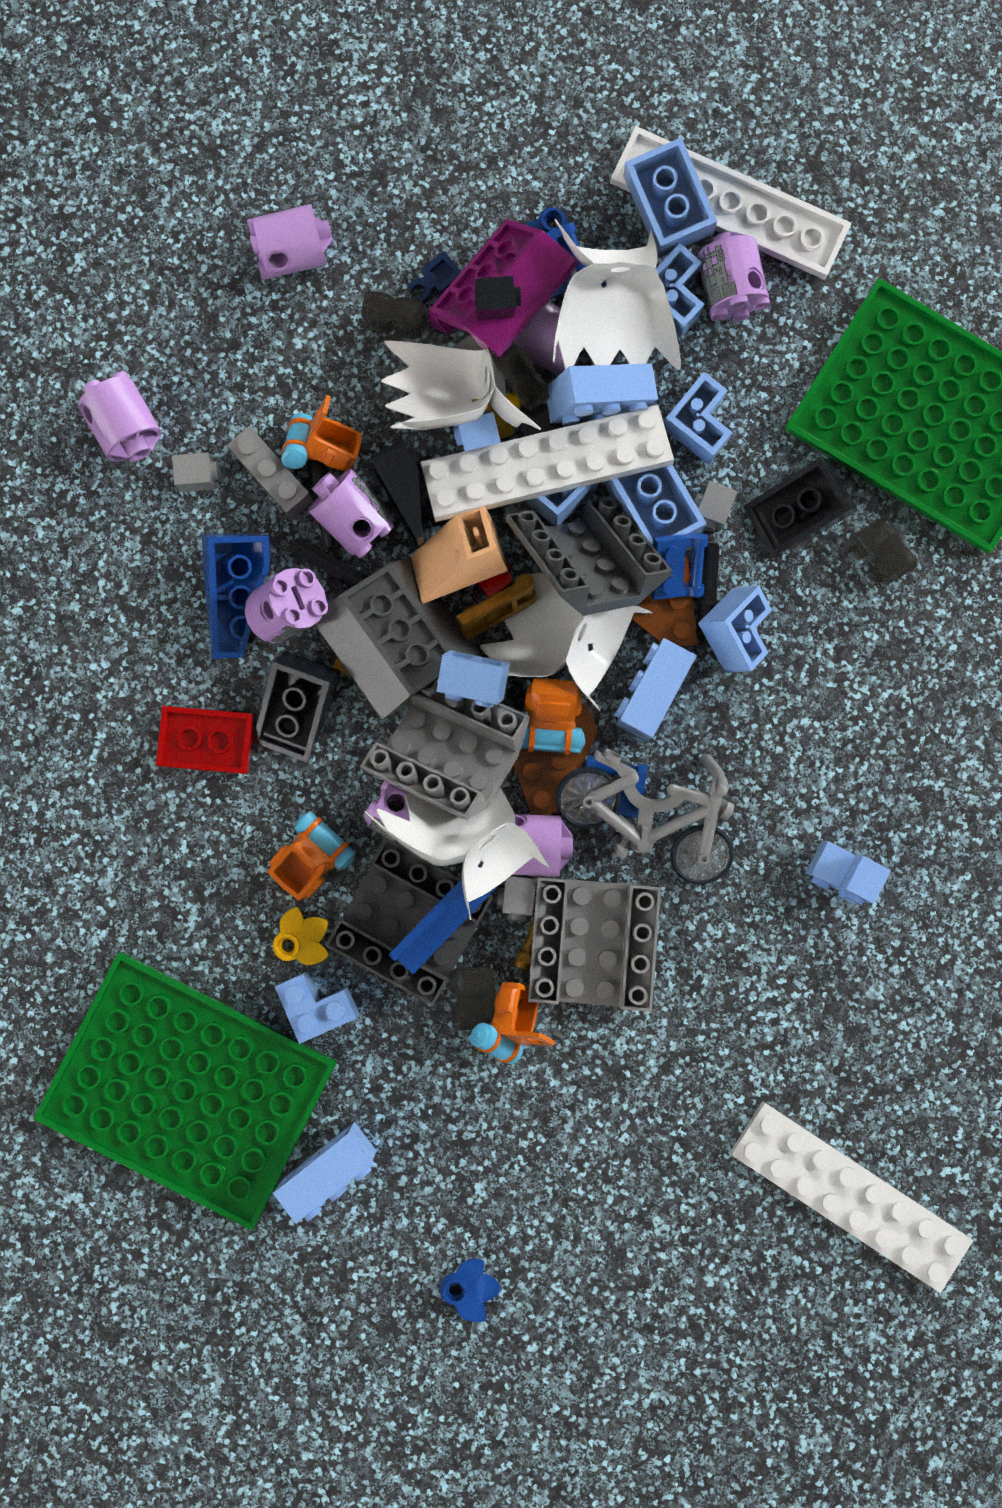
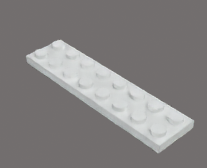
M635 126L613 172L610 184L630 192L623 176L625 162L671 141ZM687 149L717 219L715 231L719 233L736 232L753 236L757 241L759 251L823 280L826 279L851 222Z
M655 405L648 407V410L621 413L466 452L463 451L422 461L421 467L435 522L483 506L488 510L670 466L674 463V457L659 406Z
M762 1101L730 1152L732 1156L939 1293L942 1292L973 1242L970 1237L764 1101Z

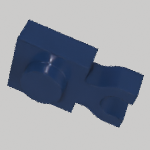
M443 251L421 269L423 278L414 279L407 284L408 290L411 294L418 288L424 290V293L418 297V302L423 306L429 301L432 292L435 290L441 296L461 273V270Z

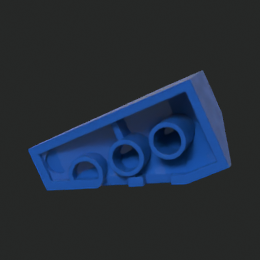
M202 534L203 572L212 658L243 657L251 632L245 615L246 600L252 591L263 585L265 576L268 574L270 567L269 535Z

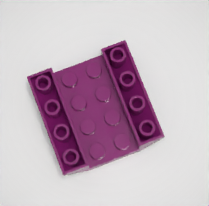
M506 218L429 309V324L432 328L449 334L455 328L470 333L482 350L488 348L489 353L501 357L511 347L513 341L523 329L529 326L531 320L540 309L550 301L551 296L561 284L570 277L579 262L543 230ZM513 276L514 287L519 286L521 292V306H516L515 317L477 320L474 295L475 279Z

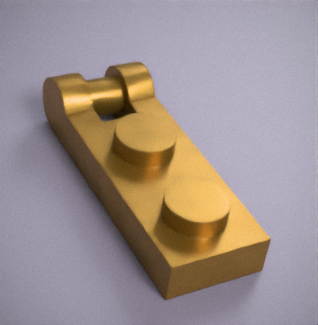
M528 574L519 575L514 585L501 592L492 594L487 600L467 608L462 614L458 615L457 619L460 629L466 640L474 638L534 604L537 596L532 576Z

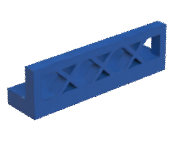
M462 879L389 954L394 961L398 959L412 974L469 917L462 888ZM496 886L494 889H492L485 895L468 902L470 914H472L498 886Z

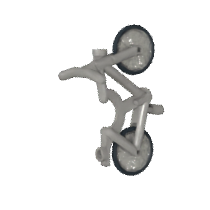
M606 749L604 753L597 750L594 758L617 771V775L612 777L602 769L583 767L571 771L559 783L555 801L560 815L565 821L579 828H596L605 823L611 825L622 834L621 837L614 835L612 839L614 852L621 858H626L628 855L626 846L628 841H630L631 848L635 852L646 853L653 848L655 841L702 819L701 825L685 829L674 840L670 852L671 865L674 871L685 881L702 885L719 880L728 872L733 863V843L723 830L716 827L718 817L724 820L730 818L734 810V804L722 798L728 792V780L722 768L710 754H703L701 756V763L712 776L710 791L707 794L671 784L667 787L668 795L665 798H646L636 788V783L639 781L637 771L621 763L622 757L610 749ZM624 790L628 800L639 809L636 826L617 812L621 800L620 791ZM683 800L701 805L652 829L654 812H664L678 807Z

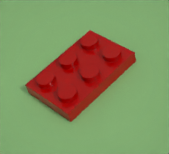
M162 705L156 766L248 775L255 715Z

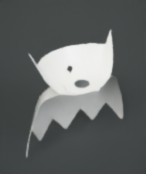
M555 219L573 255L586 268L574 274L567 286L556 328L553 363H555L557 343L560 347L565 369L569 366H574L583 347L594 365H611L619 350L624 354L629 364H646L650 354L656 347L672 366L680 370L679 344L667 294L656 270L657 250L652 230L645 247L629 250L590 249L576 246ZM605 280L607 285L605 287H602L601 284Z
M384 342L396 356L409 366L381 380L382 383L409 393V395L386 404L385 407L415 417L390 426L391 428L428 430L473 422L483 415L489 403L503 420L517 428L521 423H525L541 430L537 424L506 398V370L521 368L503 357L489 353L488 348L474 351L414 342Z
M544 573L528 574L533 578L537 599L531 606L504 620L514 640L482 644L480 648L490 659L510 663L508 676L547 677L558 673L567 664L575 683L596 708L601 711L589 695L594 691L610 667L620 648L633 614L653 612L634 605L583 616L560 597ZM588 644H592L593 650L588 651Z
M501 788L498 789L486 809L467 821L409 793L406 794L410 821L377 809L376 811L384 824L382 826L364 811L382 830L429 863L443 867L463 862L462 888L470 920L471 914L468 902L494 889L530 859L535 858L549 868L532 838L524 829L515 824L514 811ZM480 861L483 862L481 868L478 867Z

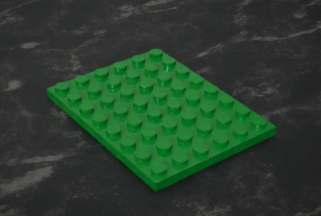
M878 278L784 430L984 553L990 554L1002 537V351L881 278Z
M118 952L33 1119L253 1231L323 1092L337 1060L303 1043L299 1044L296 1039L123 952Z

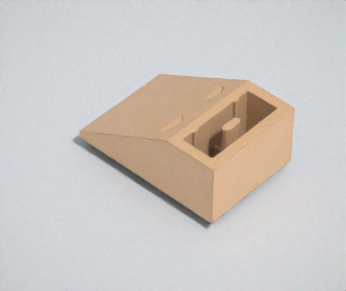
M485 506L451 518L411 556L423 604L508 571L496 526Z

